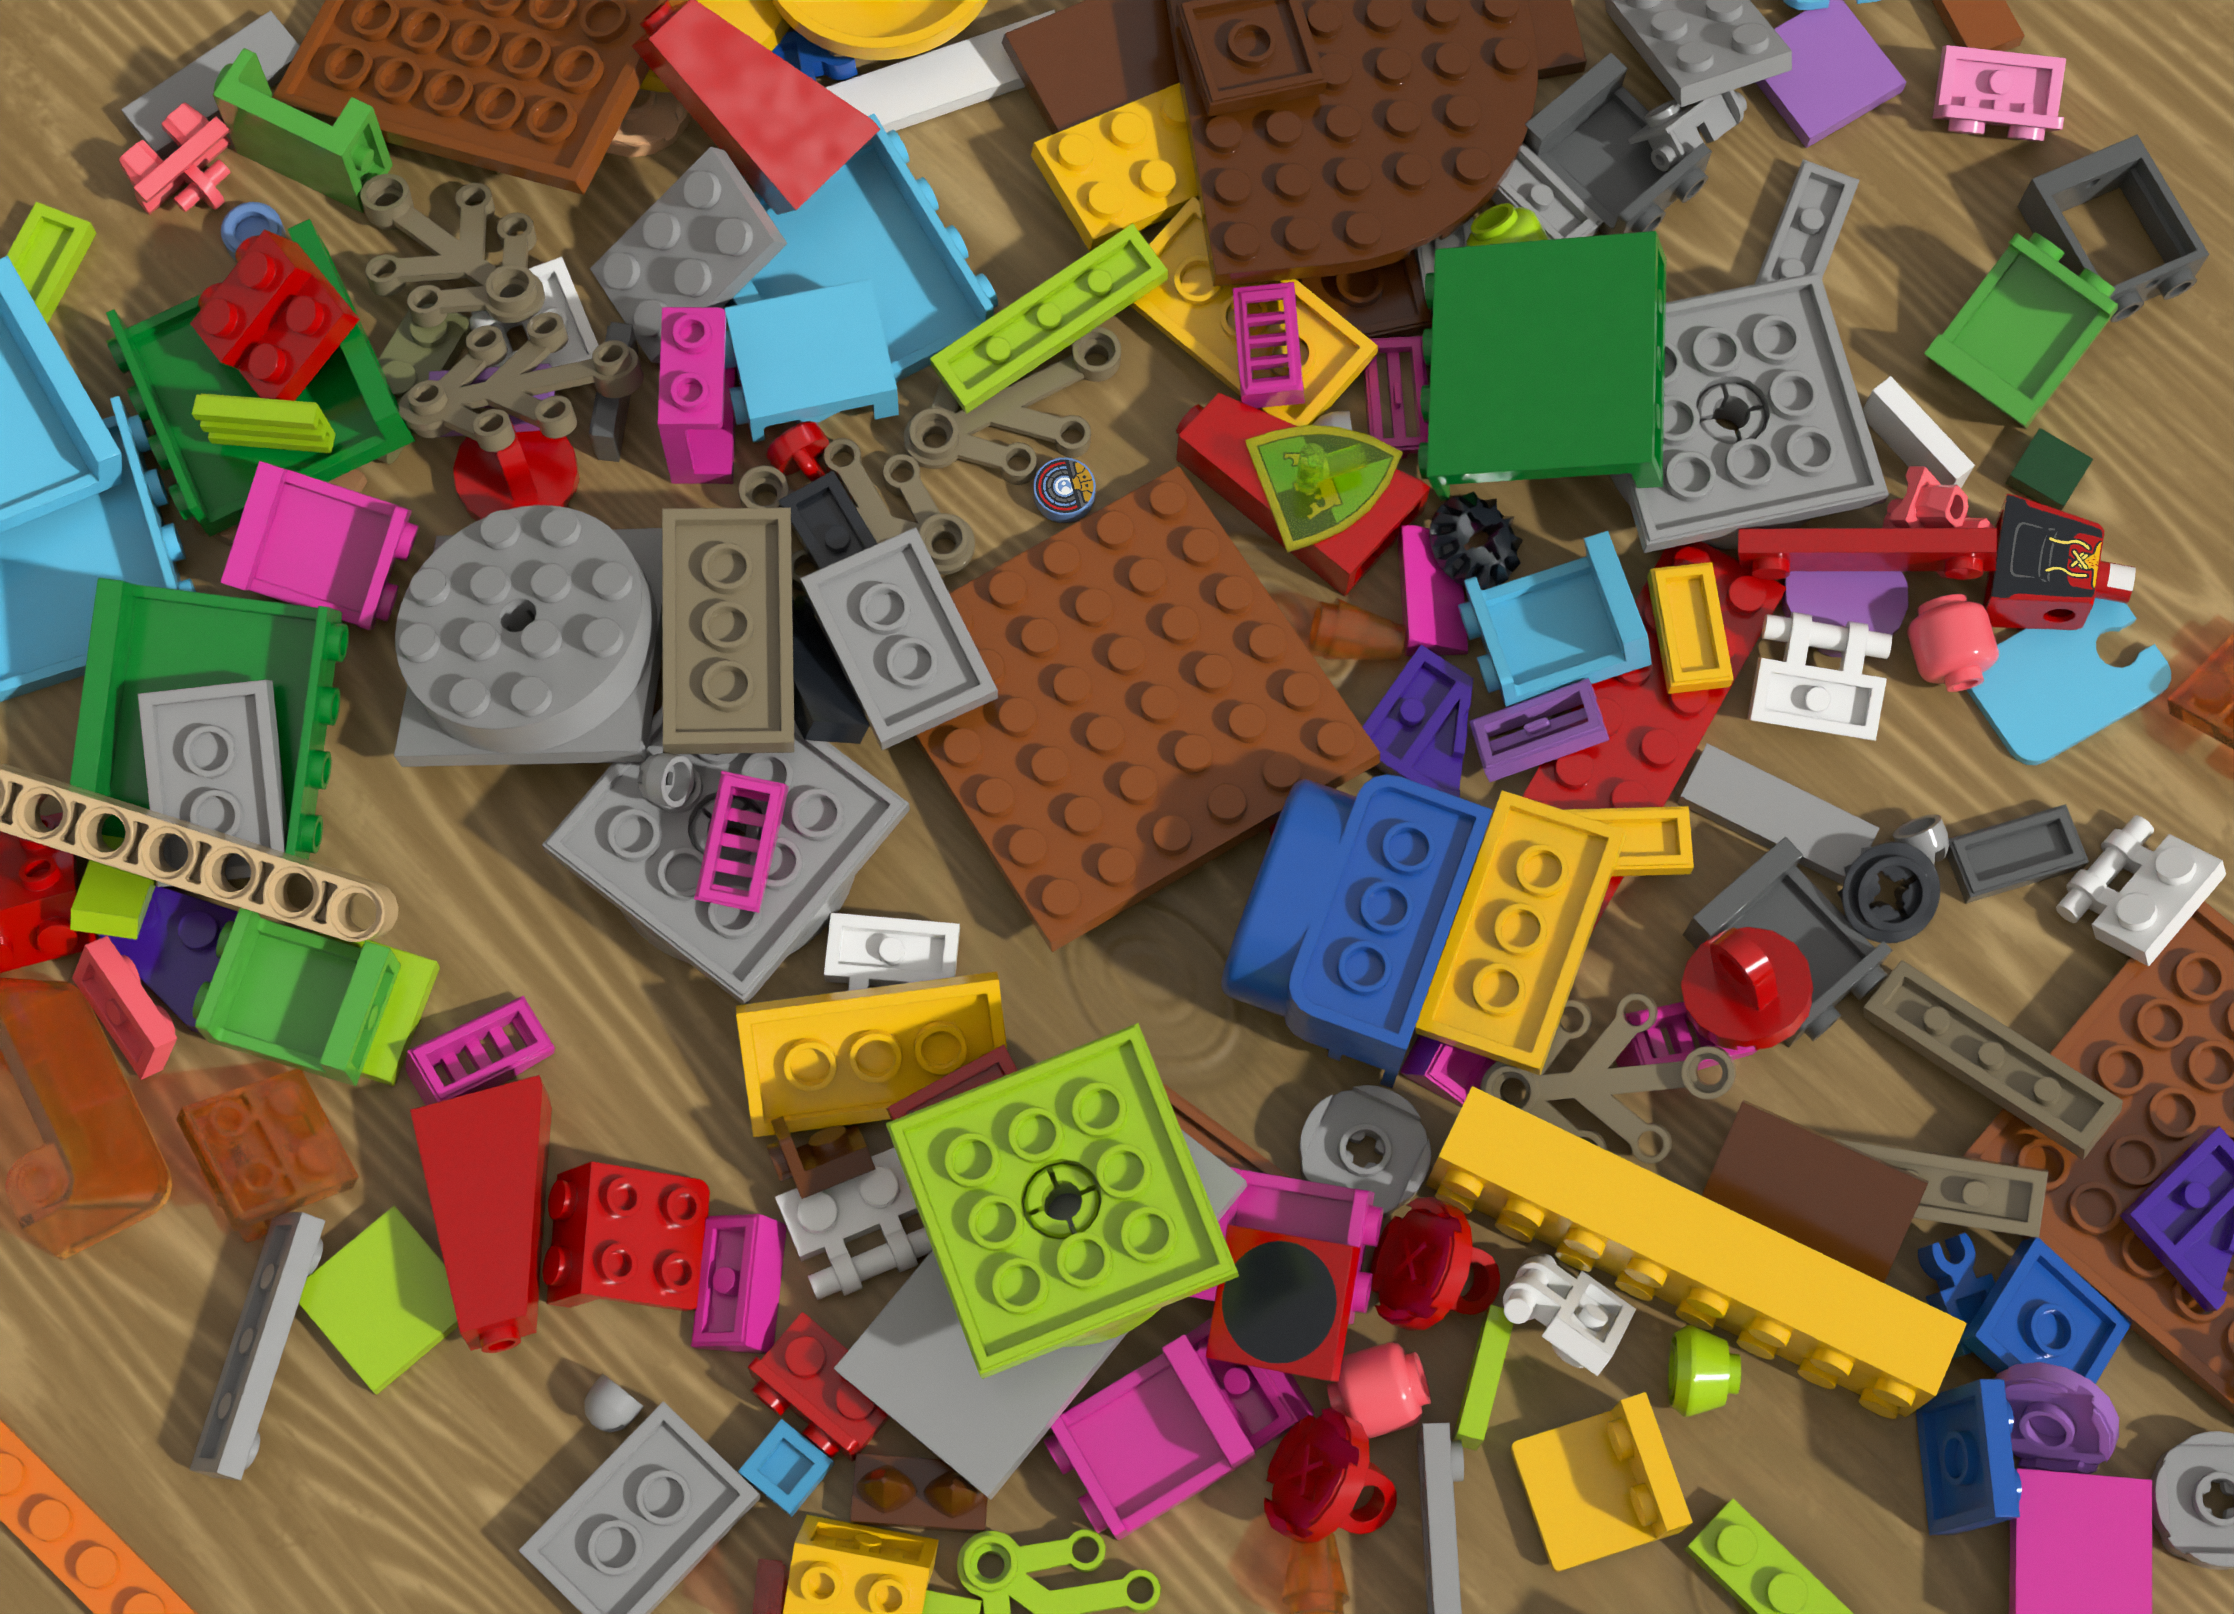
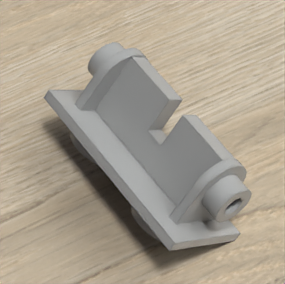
M1734 90L1684 107H1680L1675 99L1670 100L1648 112L1644 116L1647 125L1631 136L1628 141L1630 144L1648 140L1653 150L1651 160L1655 167L1661 171L1671 170L1701 143H1704L1696 127L1699 128L1706 143L1714 142L1743 120L1747 103L1745 98Z

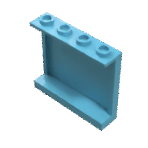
M874 113L868 117L878 125L880 130L796 211L777 215L758 192H754L788 244L726 305L730 307L871 278L894 378L897 383L930 366V358L994 316V308L999 304L995 291L987 277L983 273L975 276L965 261L969 254L958 230L953 225L945 228L935 211L939 210V205L927 180L924 177L915 180L906 164L910 161L909 155L900 136L894 129L886 132ZM838 412L795 421L797 424L806 421L819 423Z
M8 256L0 258L1 533L122 484L121 451Z
M120 396L110 398L115 416L102 420L121 451L122 484L0 533V702L85 675L98 578L121 580L136 585L196 592L190 578L181 581L176 562L186 559L185 551L175 524L164 525L159 507L169 504L163 480L158 469L155 468L148 471L143 452L152 450L147 439L149 433L146 424L138 414L130 416Z

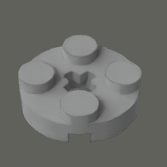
M1355 1086L1352 1090L1341 1091L1334 1096L1333 1094L1320 1101L1309 1114L1301 1133L1298 1152L1302 1180L1374 1192L1373 1205L1383 1207V1218L1390 1216L1396 1209L1408 1203L1415 1196L1429 1169L1431 1148L1429 1139L1427 1141L1426 1130L1420 1122L1421 1117L1414 1106L1404 1097L1379 1086ZM1365 1136H1369L1377 1141L1374 1151L1383 1156L1379 1164L1368 1162L1362 1168L1352 1163L1354 1155L1346 1150V1145L1349 1141L1360 1144Z
M2222 1431L2199 1433L2185 1439L2174 1448L2162 1454L2158 1459L2150 1479L2152 1480V1521L2160 1533L2161 1543L2174 1556L2183 1557L2192 1564L2214 1570L2234 1569V1507L2224 1510L2223 1519L2213 1516L2210 1508L2204 1506L2202 1498L2203 1494L2210 1492L2211 1482L2220 1483L2222 1494L2233 1496L2234 1498V1433Z

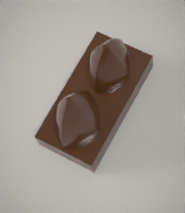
M856 1453L850 1514L851 1523L976 1534L986 1531L988 1498L942 1459Z

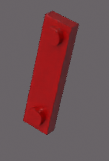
M1997 528L1739 529L1738 556L1740 568L1752 569L1754 577L1767 580L1787 578L1790 576V571H1944V575L1948 578L1968 580L1981 577L1983 571H1996Z

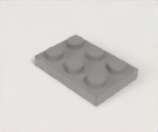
M1605 0L1608 15L1680 107L1792 70V50L1750 0Z
M710 147L590 270L626 324H633L636 340L649 360L653 363H660L662 307L723 308L788 243L726 151Z
M916 527L800 578L802 589L870 724L881 750L998 698V689Z
M258 680L138 694L150 810L285 852L288 825L273 682L270 680ZM176 834L169 837L164 845L163 854L165 861L170 867L179 870L188 859L187 845ZM234 854L229 858L225 869L227 880L250 878L251 869L244 857ZM157 881L158 887H171V886H172V885H168V884H165V883H162V882Z
M663 1401L518 1551L582 1614H651L757 1503L761 1496Z

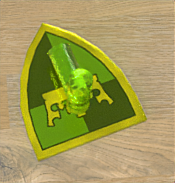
M1303 425L1272 431L1245 440L1287 553L1319 543L1341 533L1368 513L1388 488L1403 454L1402 451L1371 435L1335 426Z

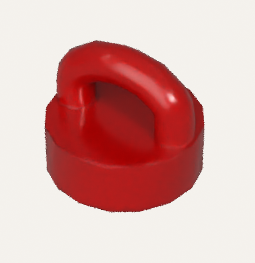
M802 422L777 437L767 449L766 457L772 467L781 471L784 476L792 475L801 470L813 482L825 475L816 459L824 453L825 448L830 444L829 439L817 422Z

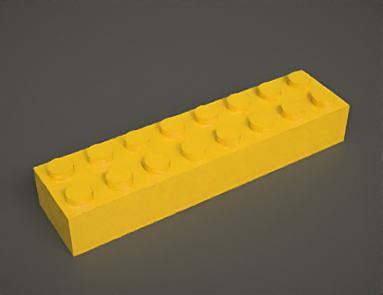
M1473 1086L1426 1182V1186L1437 1190L1435 1194L1437 1199L1452 1204L1464 1213L1469 1214L1474 1208L1497 1219L1495 1227L1502 1233L1522 1242L1529 1243L1534 1237L1557 1248L1555 1256L1562 1262L1582 1271L1590 1272L1594 1266L1617 1277L1615 1285L1629 1295L1646 1301H1651L1653 1296H1656L1678 1307L1675 1312L1676 1315L1687 1323L1705 1330H1712L1714 1325L1733 1333L1739 1336L1736 1343L1747 1352L1770 1360L1776 1354L1799 1365L1797 1372L1804 1379L1827 1389H1834L1836 1384L1853 1391L1861 1395L1859 1403L1864 1408L1886 1418L1895 1419L1898 1414L1907 1417L1936 1397L1967 1324Z

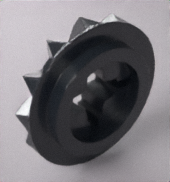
M1474 491L1459 497L1453 496L1437 509L1430 524V544L1437 563L1452 580L1464 587V580L1475 576L1481 590L1501 585L1508 580L1512 572L1521 564L1517 557V550L1522 544L1523 539L1515 536L1511 528L1515 516H1504L1497 509V498L1482 500L1478 498ZM1482 530L1488 534V541L1483 546H1479L1476 549L1472 547L1466 551L1464 545L1470 541L1469 538L1474 533Z
M1886 840L1885 843L1873 847L1861 848V855L1853 864L1844 867L1846 876L1843 888L1837 894L1843 903L1846 914L1844 916L1845 919L1864 937L1879 943L1883 941L1885 943L1902 942L1921 932L1933 918L1940 899L1939 876L1931 860L1916 847ZM1878 873L1893 882L1904 879L1900 882L1901 885L1894 891V896L1897 900L1895 904L1898 910L1881 900L1871 903L1874 901V897L1881 891L1878 883L1880 880L1877 875Z

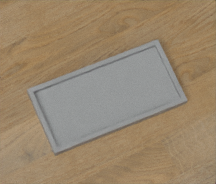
M1181 1129L1217 1221H1219L1248 1186L1247 1182ZM1071 1193L1061 1194L1050 1204L1049 1216L1056 1220H1067L1069 1226L1073 1227L1074 1224L1071 1217L1075 1216L1079 1211L1082 1198ZM932 1250L834 1367V1370L988 1499L992 1500L1128 1332L1096 1344L1062 1347L982 1379L976 1368Z

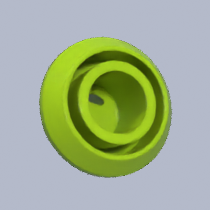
M1686 1325L1672 1335L1668 1361L1669 1404L1683 1417H1690L1723 1407L1726 1404L1728 1394L1739 1393L1741 1357L1740 1354L1729 1353L1727 1340L1693 1325Z

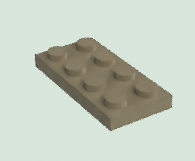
M791 507L662 508L663 753H794Z

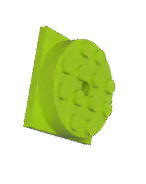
M1139 1023L886 1123L976 1368L982 1379L1062 1347L1085 1346L1116 1338L1133 1330L1164 1306L1239 1277ZM1071 1193L1082 1198L1079 1211L1075 1216L1071 1217L1074 1224L1073 1227L1069 1226L1067 1220H1056L1048 1214L1050 1204L1061 1194Z

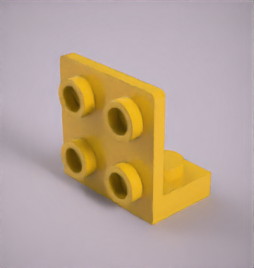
M1646 1392L1620 1400L1611 1411L1517 1440L1510 1447L1550 1566L1555 1572H1561L1678 1534L1693 1523Z
M806 1515L794 1543L783 1614H923L926 1591L935 1566L939 1540Z

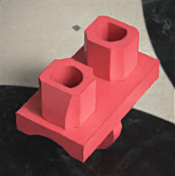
M184 102L162 122V129L180 147L172 155L163 161L144 140H141L119 158L122 170L134 186L137 203L149 215L186 183L188 186L173 198L175 203L184 212H187L200 199L214 210L225 202L215 186L231 173L230 170L219 159L204 172L201 170L231 145L230 140L226 136L230 132L229 128L217 116L209 122L204 115Z
M1909 466L1906 473L1908 482L1907 493L1903 499L1896 498L1888 504L1887 514L1882 527L1995 528L1987 518H1970L1967 514L1969 508L1968 496L1958 485H1941L1925 466ZM1936 571L1941 578H1948L1944 575V571Z

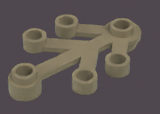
M381 174L372 177L363 185L360 197L366 217L371 223L384 230L400 229L435 255L397 258L394 255L382 254L372 258L367 263L365 272L370 288L375 294L384 297L393 296L405 287L406 282L467 278L477 286L440 290L433 285H422L413 289L407 297V305L415 324L421 327H434L442 323L448 313L487 311L493 319L503 323H519L532 318L541 310L545 301L543 284L528 269V251L537 242L534 224L528 215L517 212L510 213L500 219L497 224V232L501 247L503 248L502 266L496 268L485 260L486 222L495 213L492 193L486 185L469 183L461 187L456 193L455 201L460 215L459 240L414 208L409 186L402 177L395 174ZM477 201L482 202V203H480V204H478V205H475V206H469V204H471V203H473V202H477ZM517 231L524 232L517 236H510V234ZM385 273H393L389 277L379 278V276ZM430 303L435 304L434 306H432V307H430V308H426V309L420 308V307H422V306L425 305V304H430Z
M546 312L536 315L528 322L527 332L530 339L485 382L472 385L470 384L487 367L497 365L506 358L508 348L503 334L498 327L486 325L471 331L466 338L469 353L440 380H426L414 385L400 400L399 412L406 426L413 429L421 437H440L454 430L476 440L479 447L484 451L497 452L510 446L515 439V432L509 415L540 428L541 433L545 437L553 439L567 436L576 428L577 419L568 398L551 396L540 400L533 397L534 395L594 383L596 391L602 396L621 398L632 394L641 386L644 374L635 350L618 340L607 341L597 346L592 353V359L533 371L550 353L561 350L568 342V334L562 317L556 313ZM488 405L496 408L484 411L481 414L470 410Z
M1096 327L1073 343L1071 356L1011 386L1009 385L967 414L963 410L956 413L958 403L940 379L932 407L914 415L905 427L904 446L907 454L912 456L920 466L929 469L944 468L951 465L957 459L998 469L1002 477L1011 484L1023 485L1030 482L1036 475L1037 456L1029 445L1017 442L1006 447L972 436V434L991 425L1054 442L1057 451L1065 457L1075 458L1082 456L1087 452L1091 443V429L1085 419L1076 415L1061 418L1026 407L1082 379L1100 382L1111 378L1118 371L1121 362V344L1118 337L1106 328ZM1098 353L1105 356L1107 362L1101 366H1092L1085 359L1091 354ZM1073 429L1081 432L1084 437L1077 443H1068L1062 439L1061 435L1065 431ZM938 434L943 436L946 442L941 447L930 448L924 444V440L929 435ZM1014 457H1023L1030 464L1024 470L1015 471L1007 463Z
M839 438L831 441L825 448L824 463L827 473L834 471L837 478L842 481L854 501L857 511L878 544L916 527L940 575L956 573L966 567L971 561L975 551V538L971 527L956 515L940 513L921 481L920 466L912 456L897 454L890 457L884 464L883 477L887 490L893 495L904 498L916 523L892 517L862 466L861 452L855 442L850 439ZM842 452L849 453L854 457V460L851 464L840 467L831 461L836 454ZM757 466L750 469L743 475L739 483V496L742 508H780L779 500L794 492V490L789 489L784 474L771 466ZM906 468L913 473V476L906 482H897L892 479L891 474L896 469ZM766 491L775 494L777 497L774 503L767 506H760L754 501L759 493ZM940 539H948L955 544V548L947 554H941L933 549V545ZM801 549L791 555L792 585L796 589L803 591L800 580L802 577L798 576L795 571L799 565L812 563L806 551Z
M1632 993L1625 996L1619 1002L1616 1018L1572 1072L1544 1074L1569 1039L1579 1038L1585 1035L1591 1028L1593 1017L1590 1008L1584 1002L1576 999L1567 1000L1565 1008L1570 1006L1579 1009L1583 1014V1025L1578 1031L1571 1032L1566 1030L1561 1025V1022H1559L1541 1075L1498 1061L1484 1074L1480 1090L1578 1137H1589L1594 1140L1597 1146L1607 1150L1606 1142L1600 1133L1592 1129L1579 1130L1548 1102L1549 1100L1574 1098L1631 1144V1150L1638 1160L1653 1164L1660 1162L1669 1154L1672 1147L1670 1133L1660 1124L1646 1123L1615 1098L1613 1094L1687 1088L1691 1094L1698 1098L1715 1099L1724 1095L1733 1086L1736 1078V1066L1728 1052L1720 1047L1709 1045L1695 1049L1686 1057L1685 1061L1609 1068L1634 1036L1651 1028L1657 1019L1658 1010L1654 1000L1643 993ZM1640 1000L1648 1007L1649 1017L1643 1025H1633L1627 1020L1625 1008L1629 1002ZM1712 1059L1720 1064L1722 1077L1719 1082L1706 1084L1699 1078L1697 1070L1703 1060ZM1517 1078L1523 1082L1526 1094L1522 1101L1514 1103L1505 1098L1503 1085L1507 1079ZM1654 1131L1662 1137L1663 1149L1658 1155H1647L1641 1150L1639 1139L1644 1132Z

